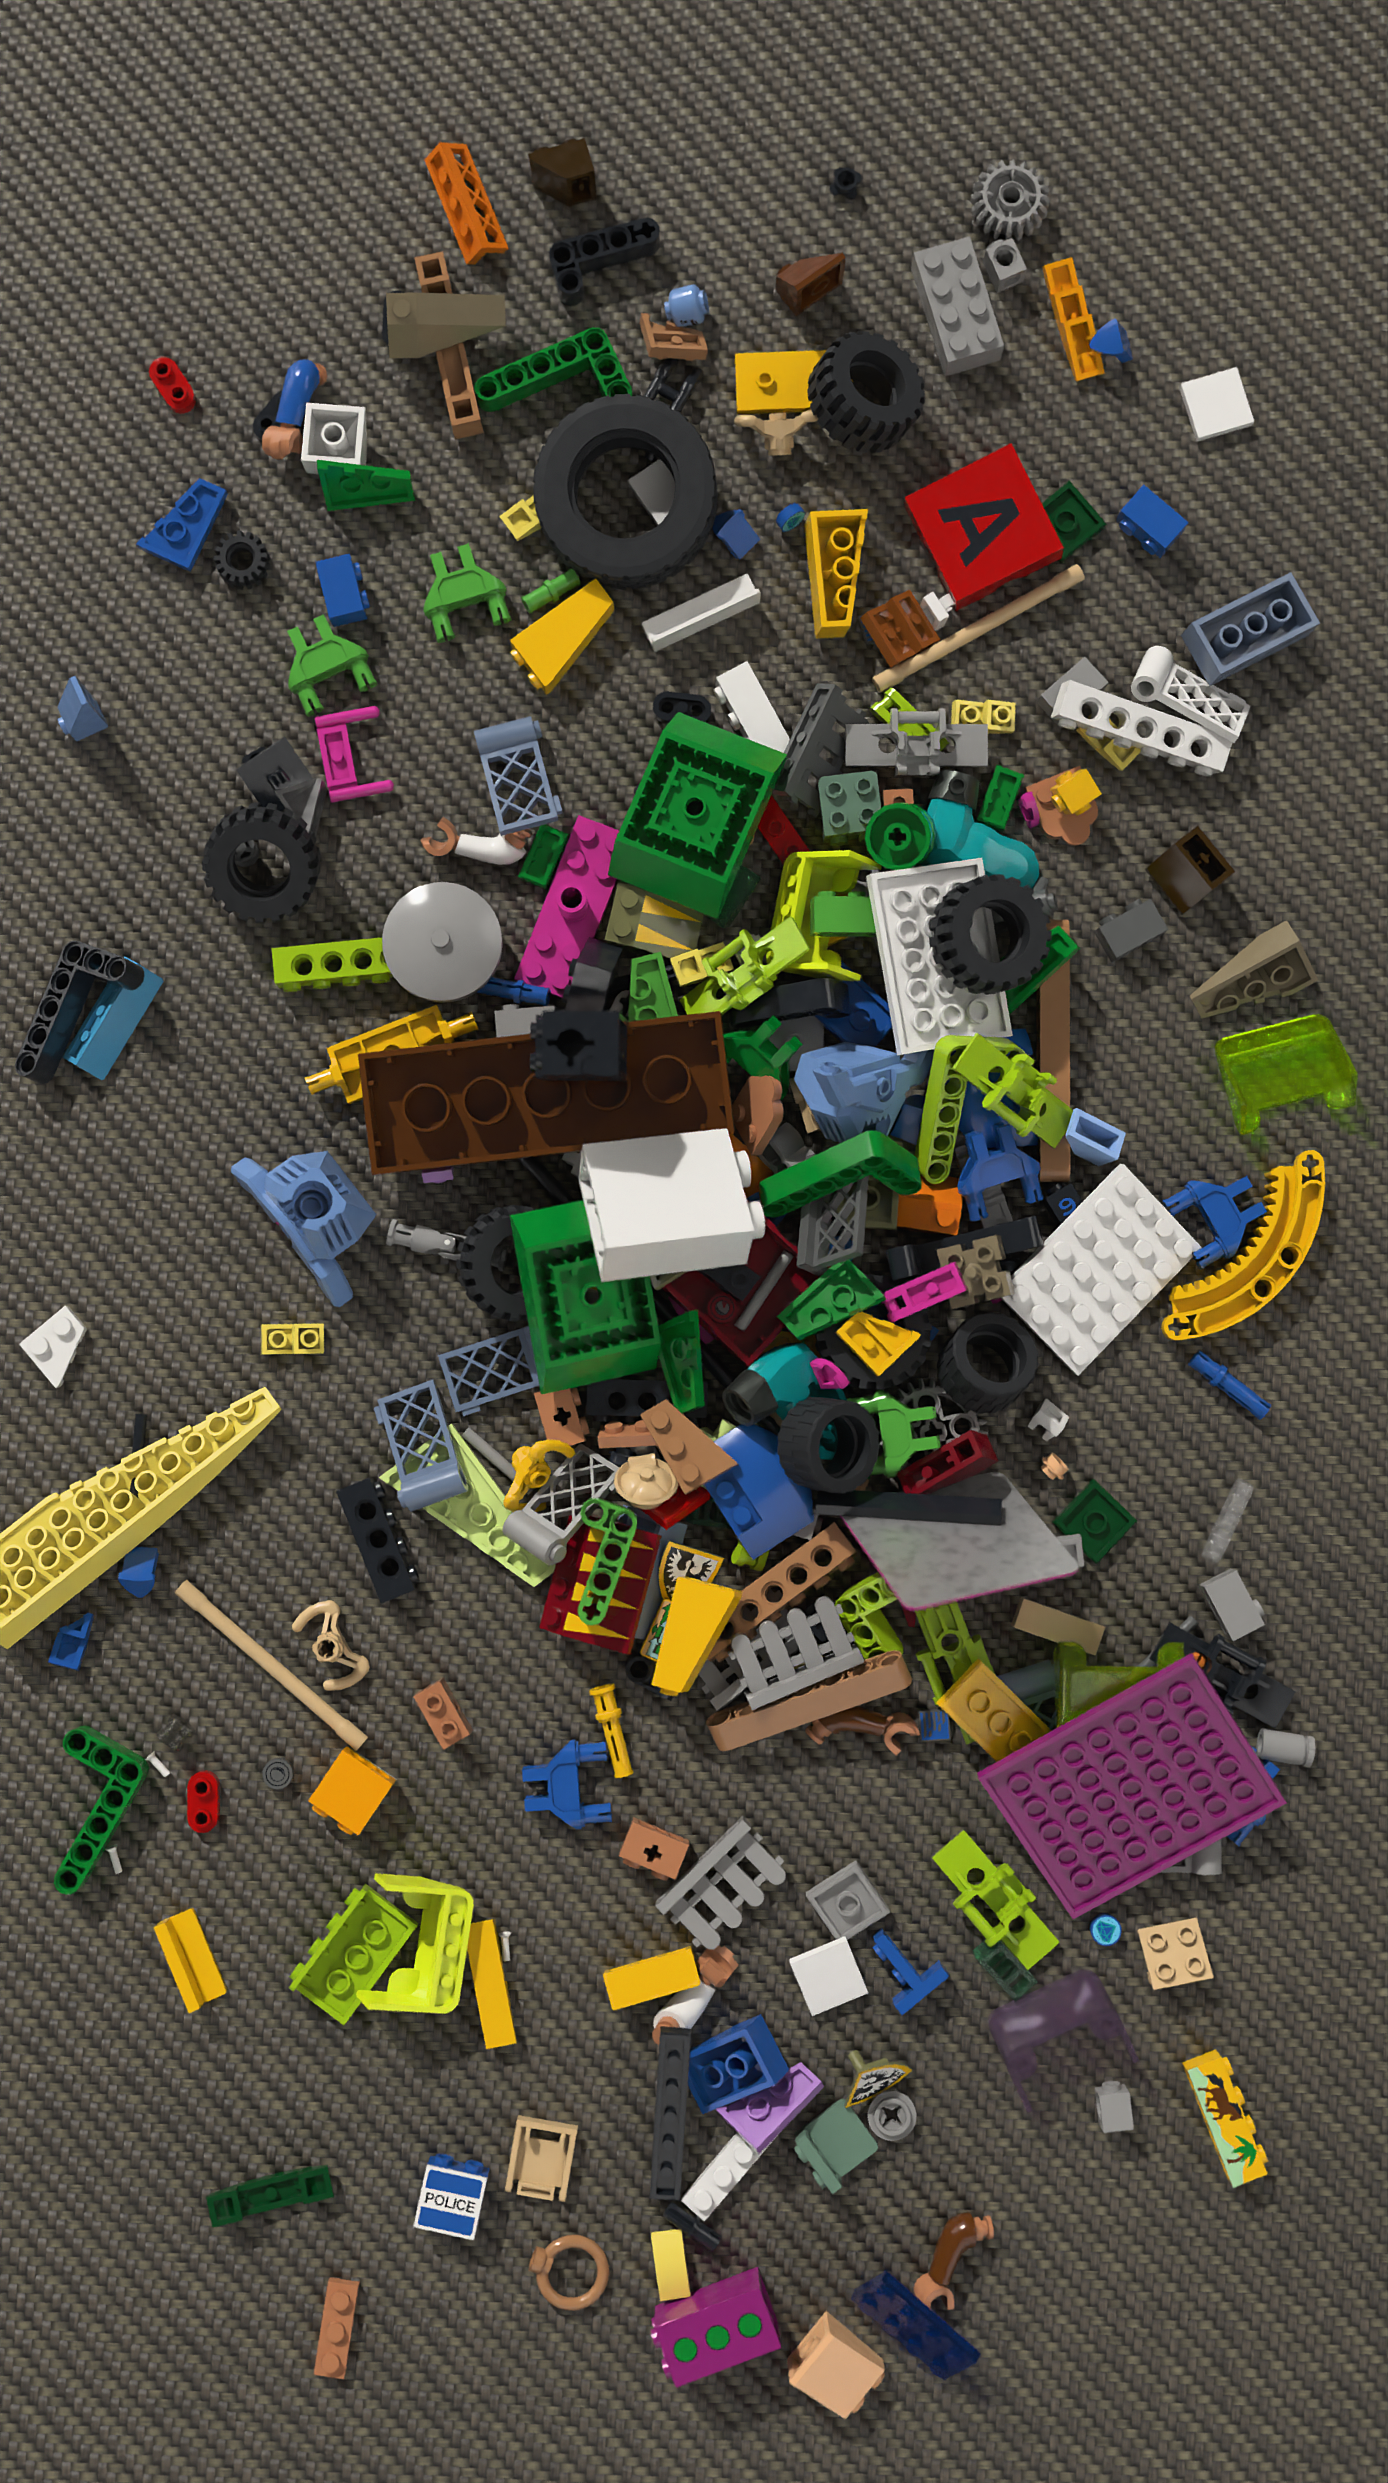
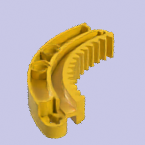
M1315 1150L1304 1151L1297 1155L1294 1160V1166H1277L1264 1174V1177L1271 1179L1272 1183L1264 1185V1188L1271 1191V1194L1263 1197V1200L1270 1205L1265 1206L1267 1212L1264 1214L1267 1216L1257 1220L1262 1227L1253 1229L1252 1232L1256 1237L1247 1239L1249 1246L1241 1248L1240 1252L1242 1255L1234 1256L1232 1258L1234 1263L1225 1264V1270L1215 1271V1276H1206L1204 1281H1195L1194 1286L1190 1283L1183 1285V1288L1181 1286L1171 1288L1168 1297L1172 1304L1173 1314L1165 1317L1161 1325L1162 1333L1166 1338L1174 1341L1196 1338L1237 1324L1265 1306L1291 1280L1312 1245L1322 1213L1325 1191V1168L1323 1157L1319 1152ZM1307 1156H1309L1310 1161L1316 1162V1166L1311 1168V1176L1318 1175V1179L1302 1183V1177H1309L1308 1167L1302 1166V1162L1307 1160ZM1285 1248L1289 1249L1293 1254V1261L1290 1265L1284 1263L1281 1258V1253ZM1258 1281H1262L1267 1287L1264 1297L1258 1296L1255 1292V1284ZM1174 1318H1176L1179 1324L1188 1323L1189 1329L1179 1330L1178 1336H1176L1174 1331H1169L1168 1326L1173 1324Z

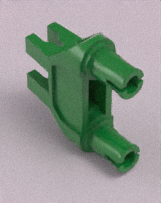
M775 1016L765 1021L757 1031H738L725 1034L724 1042L727 1065L734 1059L750 1076L766 1075L774 1077V1079L780 1081L782 1086L780 1100L784 1099L788 1093L790 1083L789 1059L803 1044L794 1036L789 1042L787 1041L778 1049L769 1040L782 1025Z

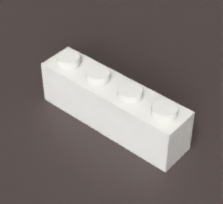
M748 661L716 677L717 688L713 690L721 705L726 704L730 714L727 716L735 731L739 729L744 738L784 753L790 738Z

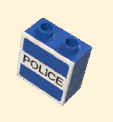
M447 2154L430 2155L413 2227L474 2240L490 2168H486L483 2163L474 2160H467L466 2163L454 2161V2158Z

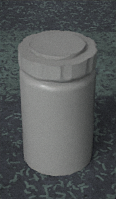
M1263 1728L1259 1731L1256 1744V1754L1259 1759L1294 1765L1302 1764L1303 1766L1310 1767L1315 1757L1316 1747L1313 1736H1303Z

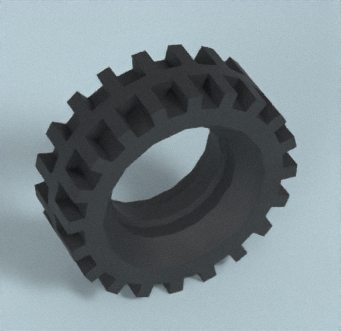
M865 1274L881 1293L905 1284L901 1280L893 1281L888 1275ZM902 1295L895 1298L900 1309L906 1307ZM878 1303V1304H877V1305H882V1306L886 1307L884 1303H882V1304H881V1303ZM927 1308L899 1319L900 1327L918 1332L921 1336L878 1377L835 1333L849 1318L815 1333V1346L821 1358L832 1362L845 1374L849 1381L848 1386L864 1390L886 1389L901 1384V1382L914 1375L918 1367L924 1363L927 1350L932 1342L930 1340L932 1322H929L927 1315L929 1311Z

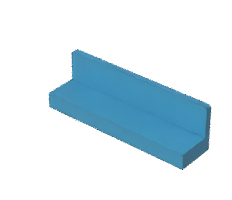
M125 956L124 958L143 968L145 975L143 983L135 990H127L107 983L63 1056L64 1059L100 1080L105 1079L163 983L162 978Z

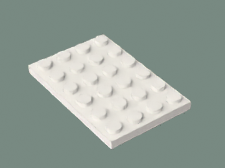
M982 858L873 873L866 876L897 1056L934 1050L939 1039L948 1035L974 1036L975 1033H978L982 1037L1005 1038L1013 1036L1005 991L985 995L984 992L973 994L968 992V987L960 989L953 985L955 979L953 977L946 979L941 973L944 967L941 963H935L933 956L937 955L935 947H930L929 938L934 937V931H930L929 927L930 921L938 917L934 914L937 904L944 902L943 897L949 891L956 889V886L985 875ZM981 907L976 910L971 920V940L975 949L983 958L999 963L1000 959L992 912L989 908Z
M1119 1164L1043 1242L1044 1245L1039 1246L1011 1275L1015 1294L1001 1297V1299L1075 1375L1079 1376L1194 1257L1192 1252H1196L1202 1247L1124 1164Z

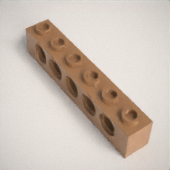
M835 1522L742 1590V1597L727 1622L731 1623L734 1627L733 1635L741 1632L746 1634L749 1640H752L758 1635L756 1629L759 1628L762 1622L769 1620L775 1623L782 1617L780 1612L789 1605L795 1608L807 1598L805 1596L806 1592L813 1587L816 1590L821 1589L831 1581L829 1575L838 1569L843 1572L856 1562L854 1560V1557L858 1555L856 1550ZM821 1551H828L832 1555L831 1563L825 1567L818 1566L815 1561L817 1554ZM797 1569L807 1571V1580L801 1585H796L791 1580L792 1573ZM772 1587H780L783 1591V1597L779 1602L771 1603L767 1599V1593ZM748 1605H756L758 1608V1616L752 1621H746L743 1618V1610ZM732 1636L728 1639H721L719 1637L707 1659L711 1662L716 1659L718 1662H721L729 1657L728 1651L732 1650Z

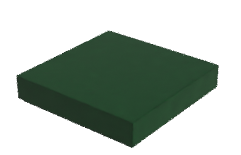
M1070 480L1042 502L1064 547L1062 558L1058 560L1060 564L1065 562L1107 526L1106 522Z
M1092 1479L1057 1515L1052 1523L1065 1536L1080 1534L1083 1553L1097 1564L1138 1520L1095 1479Z

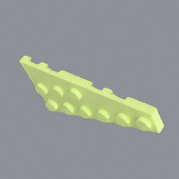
M450 1424L449 1430L460 1466L468 1483V1492L423 1507V1509L535 1587L554 1573L556 1564L547 1565L503 1534L504 1522L512 1513L503 1505L505 1494L455 1426ZM442 1435L440 1440L445 1442L444 1436ZM428 1440L414 1452L425 1456L432 1440ZM438 1444L430 1459L437 1463L450 1459L447 1448ZM410 1454L404 1465L406 1473L409 1474L417 1471L422 1459ZM395 1465L379 1478L399 1491L401 1490V1481Z

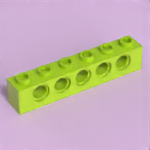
M382 937L272 948L274 982L279 988H283L284 992L300 991L301 986L313 985V989H327L331 987V983L342 982L343 986L360 985L361 980L371 979L372 983L390 982V978L394 977L384 958ZM363 956L372 958V963L367 969H359L357 967L358 960ZM333 959L342 960V967L337 972L328 971V964ZM304 962H311V972L307 975H300L298 972L299 966Z

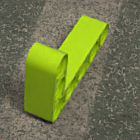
M944 1036L939 1039L935 1046L914 1155L919 1162L920 1174L931 1184L942 1183L950 1173L968 1081L952 1067L973 1036ZM983 1037L1004 1055L1010 1052L1009 1059H1012L1016 1054H1025L1024 1050L1008 1038ZM956 1050L955 1054L950 1057L951 1053ZM994 1066L989 1072L1000 1073V1069L998 1066ZM950 1079V1082L945 1085L946 1081Z
M880 1572L850 1586L836 1600L834 1605H841L843 1613L838 1615L847 1632L853 1634L854 1643L865 1660L892 1650L900 1651L902 1655L904 1652L901 1641L879 1609L898 1599Z

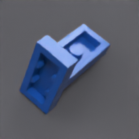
M882 1928L872 1935L876 1943L873 1949L883 1962L887 1959L890 1960L895 1967L892 1972L903 1986L907 1983L909 1984L892 1998L894 2006L901 2015L905 2014L949 1977L947 1969L939 1960L923 1974L919 1975Z

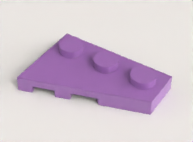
M800 2062L789 2068V2071L775 2085L741 2098L729 2106L719 2107L716 2111L760 2154L824 2088L822 2081Z

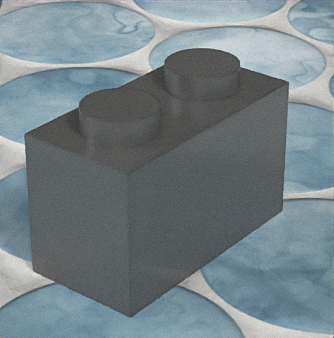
M1138 899L1125 907L1126 912L1116 917L1115 913L1099 921L1101 926L1094 933L1111 963L1159 938L1168 930L1151 899L1143 903L1141 899Z

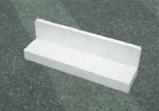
M747 573L642 622V628L653 651L656 652L759 604L761 592L759 588H754Z

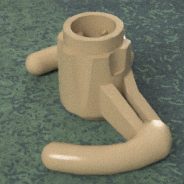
M811 410L802 412L800 416L787 419V413L769 414V420H762L754 415H738L735 417L734 423L738 427H750L764 437L765 450H768V456L791 454V448H794V434L807 423L817 422L818 417L817 415L813 416Z
M332 1600L318 1602L308 1607L299 1614L292 1624L293 1631L300 1632L314 1616L325 1614L322 1633L313 1644L312 1651L315 1652L317 1660L321 1663L337 1661L353 1668V1672L345 1677L324 1681L323 1687L326 1691L342 1690L351 1687L359 1682L370 1669L368 1659L353 1653L346 1643L338 1627V1619L341 1613L340 1607ZM327 1642L334 1643L335 1648L333 1651L327 1648Z

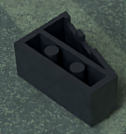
M588 938L579 958H573L569 968L568 976L573 977L571 985H566L562 1002L567 1003L565 1011H606L610 987L614 983L616 975L614 974L619 957H621L623 947Z

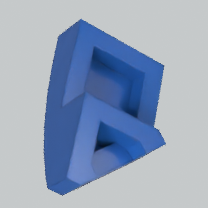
M87 1613L81 1619L59 1629L60 1632L57 1633L48 1663L76 1671L80 1670L93 1623V1614Z

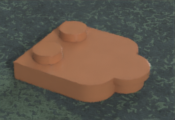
M1077 766L1067 771H1071V773L1073 774L1082 768L1081 766ZM1067 771L1025 787V793L1032 791L1040 816L1039 827L1047 838H1062L1064 842L1072 846L1081 845L1088 839L1090 826L1098 816V807L1095 800L1090 802L1091 808L1078 816L1075 813L1065 814L1063 811L1059 812L1051 801V797L1054 795L1050 789L1057 785L1055 779Z
M772 1076L749 1077L732 1105L734 1125L751 1155H762L783 1119V1105L780 1101L782 1086L780 1081Z

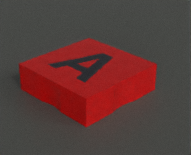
M1012 443L904 497L905 510L922 544L930 552L935 562L938 576L947 594L949 593L955 602L953 606L956 611L993 593L1005 583L1025 577L1062 558L1064 547Z

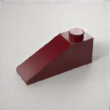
M969 1430L898 1472L897 1476L905 1493L929 1494L978 1474L997 1463L998 1458L986 1434Z

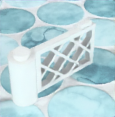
M1153 646L1146 651L1131 684V692L1138 700L1151 702L1156 699L1233 743L1238 739L1250 709V705L1246 704V701L1233 693L1229 694L1214 685L1209 686L1204 679L1173 663L1172 653L1162 646ZM1177 677L1183 680L1186 684H1180ZM1186 692H1192L1196 699H1190ZM1203 692L1210 695L1211 698H1206ZM1168 693H1176L1179 699ZM1196 707H1201L1205 714L1198 711ZM1212 707H1218L1221 713H1216ZM1229 707L1240 713H1232ZM1222 722H1227L1231 729L1225 726Z

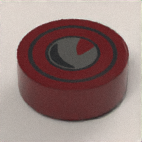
M727 1293L715 1294L707 1304L708 1316L712 1321L719 1324L730 1322L737 1313L735 1299Z

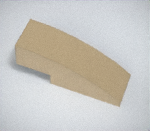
M1023 1597L1020 1598L1011 1624L1014 1628L1095 1656L1105 1630V1626Z

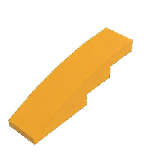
M1073 257L1042 266L1057 327L1075 381L1104 374L1101 354L1089 347L1096 332L1092 314H1088L1082 285L1079 286Z

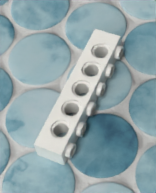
M1072 680L1061 684L1051 718L1059 720L1058 725L1072 730H1075L1076 727L1087 730L1086 735L1096 739H1103V736L1114 740L1113 744L1127 749L1134 746L1141 749L1140 753L1151 758H1157L1158 755L1168 758L1167 763L1173 766L1185 767V765L1195 768V773L1207 777L1224 771L1233 743L1201 725ZM1083 704L1089 705L1092 709L1090 719L1085 718L1082 714ZM1111 713L1119 718L1117 729L1110 725L1109 717ZM1138 723H1142L1146 728L1144 738L1140 737L1137 733ZM1166 732L1170 733L1173 737L1171 748L1164 742ZM1193 742H1196L1200 746V754L1198 757H1196L1191 751V745Z

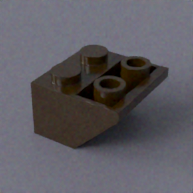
M585 138L579 140L568 139L561 145L550 148L540 147L533 153L528 154L533 188L569 207L597 199L595 170Z
M1198 825L1145 869L1181 915L1235 873V870Z

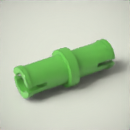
M570 568L551 581L547 579L542 582L543 586L526 596H522L521 601L527 612L532 614L533 611L551 601L555 603L559 600V596L581 585L575 571Z

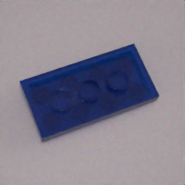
M884 2271L857 2287L850 2298L859 2306L863 2313L876 2320L887 2334L894 2336L906 2347L910 2354L918 2357L929 2367L934 2375L941 2377L943 2380L973 2366L981 2355L975 2347L888 2271Z

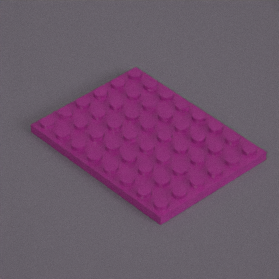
M1192 1653L977 1773L978 1779L1072 1919L1081 1916L1286 1804L1281 1791Z

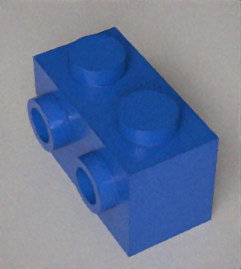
M1144 484L1121 509L1116 519L1120 529L1125 534L1133 535L1141 542L1146 552L1151 555L1156 554L1159 558L1180 537L1189 523Z
M350 553L315 562L328 616L333 627L367 619L365 609L370 608L366 590H360L358 581L363 580V575L359 562L354 563Z

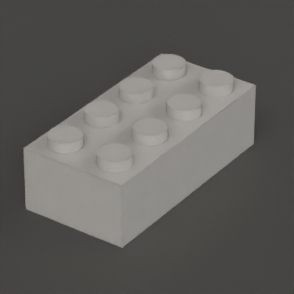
M970 236L914 252L911 271L944 376L1000 361L1004 343Z

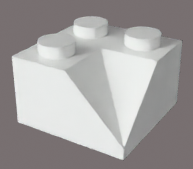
M306 403L301 461L306 473L318 474L317 460L366 465V408Z

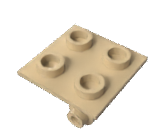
M1197 1917L1137 1930L1148 1969L1149 1984H1152L1153 1991L1214 1978Z

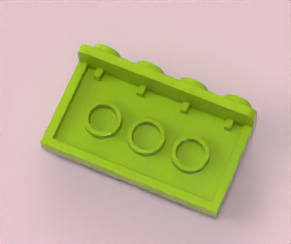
M366 1883L360 1891L357 1888L353 1889L344 1902L348 1905V1908L342 1916L336 1912L325 1927L330 1931L324 1940L318 1937L307 1953L311 1955L306 1965L300 1962L289 1976L293 1980L289 1986L290 1990H298L342 2025L346 2024L361 2003L356 1996L357 1990H371L418 1926L416 1921Z

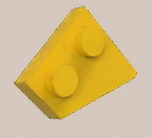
M864 1312L853 1315L835 1332L877 1377L921 1336L918 1332L896 1326L894 1323L877 1319Z

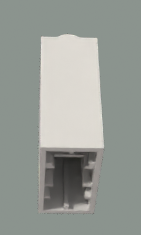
M727 1128L583 1144L579 1184L602 1282L746 1264L752 1239L764 1237L765 1221L762 1206L759 1201L747 1202L743 1189L751 1184V1167L746 1151L733 1152Z

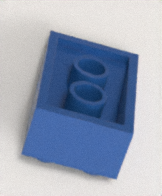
M760 2014L691 2048L688 2086L702 2114L775 2085L789 2071V2068L766 2022Z

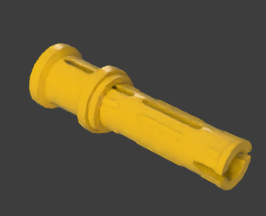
M609 1683L590 1689L589 1694L593 1696L597 1709L595 1718L598 1720V1723H602L615 1773L614 1776L615 1778H622L633 1774L634 1771L631 1767L619 1720L622 1710L617 1707L613 1691L616 1689L615 1683Z

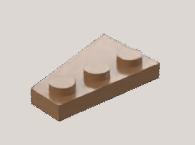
M664 1400L640 1414L685 1495L738 1465L733 1458L668 1400Z

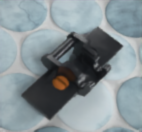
M1171 1622L1168 1623L1149 1658L1151 1661L1165 1668L1192 1653L1231 1715L1233 1714L1231 1709L1233 1705L1271 1727H1277L1296 1691L1263 1674L1267 1663L1266 1659L1250 1655L1225 1641V1637L1220 1634L1215 1635L1209 1644ZM1219 1652L1247 1666L1244 1674L1240 1675L1216 1662L1215 1660ZM1255 1684L1256 1690L1253 1696L1243 1697L1246 1689L1250 1685Z

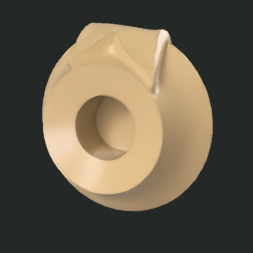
M655 1453L628 1457V1462L624 1463L617 1470L614 1477V1485L617 1492L632 1506L640 1509H653L662 1505L676 1492L679 1484L669 1465L665 1461L657 1459Z

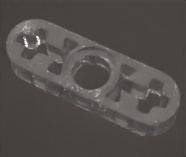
M1240 1478L1235 1481L1204 1546L1203 1558L1216 1564L1220 1561L1250 1499L1254 1487L1253 1484Z

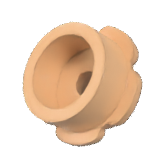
M1053 1452L1047 1457H1042L1044 1464L1041 1466V1469L1052 1480L1056 1477L1063 1480V1475L1069 1470L1066 1464Z

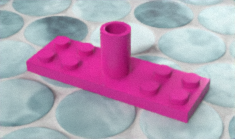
M578 815L515 975V981L524 980L529 985L548 987L551 990V995L563 998L566 985H571L573 977L568 976L572 959L579 958L589 937L595 939L617 883V879L608 876V870L619 830ZM573 899L581 901L575 908L565 906L568 901Z

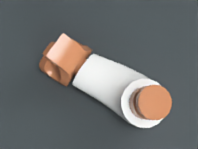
M442 817L437 826L445 831L448 841L440 843L432 837L422 838L420 841L424 849L434 856L446 855L453 849L455 854L487 863L506 865L520 860L526 854V850L523 848L527 843L525 838H530L533 833L530 829H525L502 836L499 833L497 837L493 838L467 834L458 836L455 826L445 817Z
M718 1946L712 1950L706 1948L695 1962L700 1985L677 1992L654 2018L652 2037L656 2044L659 2045L660 2026L693 2027L716 1991V1987L721 1988L738 1967L737 1962L733 1958V1953L725 1946Z

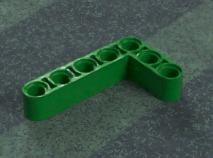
M596 327L589 328L483 375L475 383L478 405L486 412L497 411L589 369L602 397L608 395L609 397H614L615 394H630L632 396V389L607 334L602 329ZM599 343L602 347L593 350L589 348V345ZM569 354L576 357L570 362L562 360L565 355ZM541 366L549 368V370L543 374L536 372V369ZM608 368L614 370V373L605 376L601 374V371ZM514 378L523 380L519 385L509 384L510 380ZM487 390L496 392L492 397L482 396Z
M874 1130L863 1132L762 1180L758 1184L763 1214L771 1218L785 1215L869 1175H872L898 1194L911 1195L917 1193L922 1188L918 1159L882 1132Z
M86 1725L69 1731L64 1736L63 1748L70 1756L110 1779L55 1874L54 1885L60 1893L65 1895L76 1892L88 1881L149 1772V1765L142 1756ZM79 1733L85 1737L86 1745L84 1748H79L75 1745V1734ZM105 1748L111 1752V1763L102 1761L100 1757L101 1749ZM127 1764H134L137 1767V1778L128 1776L126 1772ZM113 1790L119 1791L122 1794V1805H117L112 1801L111 1793ZM97 1817L104 1818L107 1821V1831H100L97 1828ZM82 1844L91 1847L92 1858H86L82 1855L80 1849ZM66 1871H71L76 1875V1885L67 1882L65 1878Z

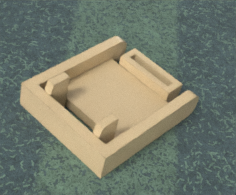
M518 2115L505 2192L511 2193L513 2179L519 2180L517 2195L553 2201L555 2187H560L559 2201L565 2202L578 2126ZM531 2128L561 2133L560 2141L530 2136Z

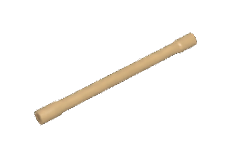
M1077 564L1054 576L1050 581L899 665L888 668L872 677L875 688L879 693L886 691L890 687L902 682L909 675L1051 596L1078 584L1085 579L1081 568Z
M185 1580L175 1591V1594L220 1630L335 1730L336 1734L355 1751L367 1740L368 1737L361 1730L337 1713L215 1607L188 1580Z

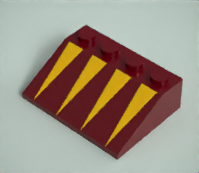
M591 1514L588 1518L599 1520L602 1517ZM569 1515L566 1528L572 1522V1515ZM615 1521V1526L621 1531L631 1528L629 1525ZM583 1523L567 1542V1552L563 1560L556 1563L539 1628L630 1655L662 1535L636 1528L605 1617L596 1625H587L579 1618L578 1607L605 1531ZM611 1543L605 1547L604 1553L607 1558L615 1560L621 1556L622 1549L619 1545ZM603 1572L598 1573L594 1577V1584L601 1589L609 1587L612 1582L611 1577ZM589 1590L588 1595H594L591 1605L584 1606L583 1608L587 1610L588 1617H593L594 1613L600 1614L601 1612L597 1610L599 1598L601 1597L603 1600H606L607 1596L596 1595Z

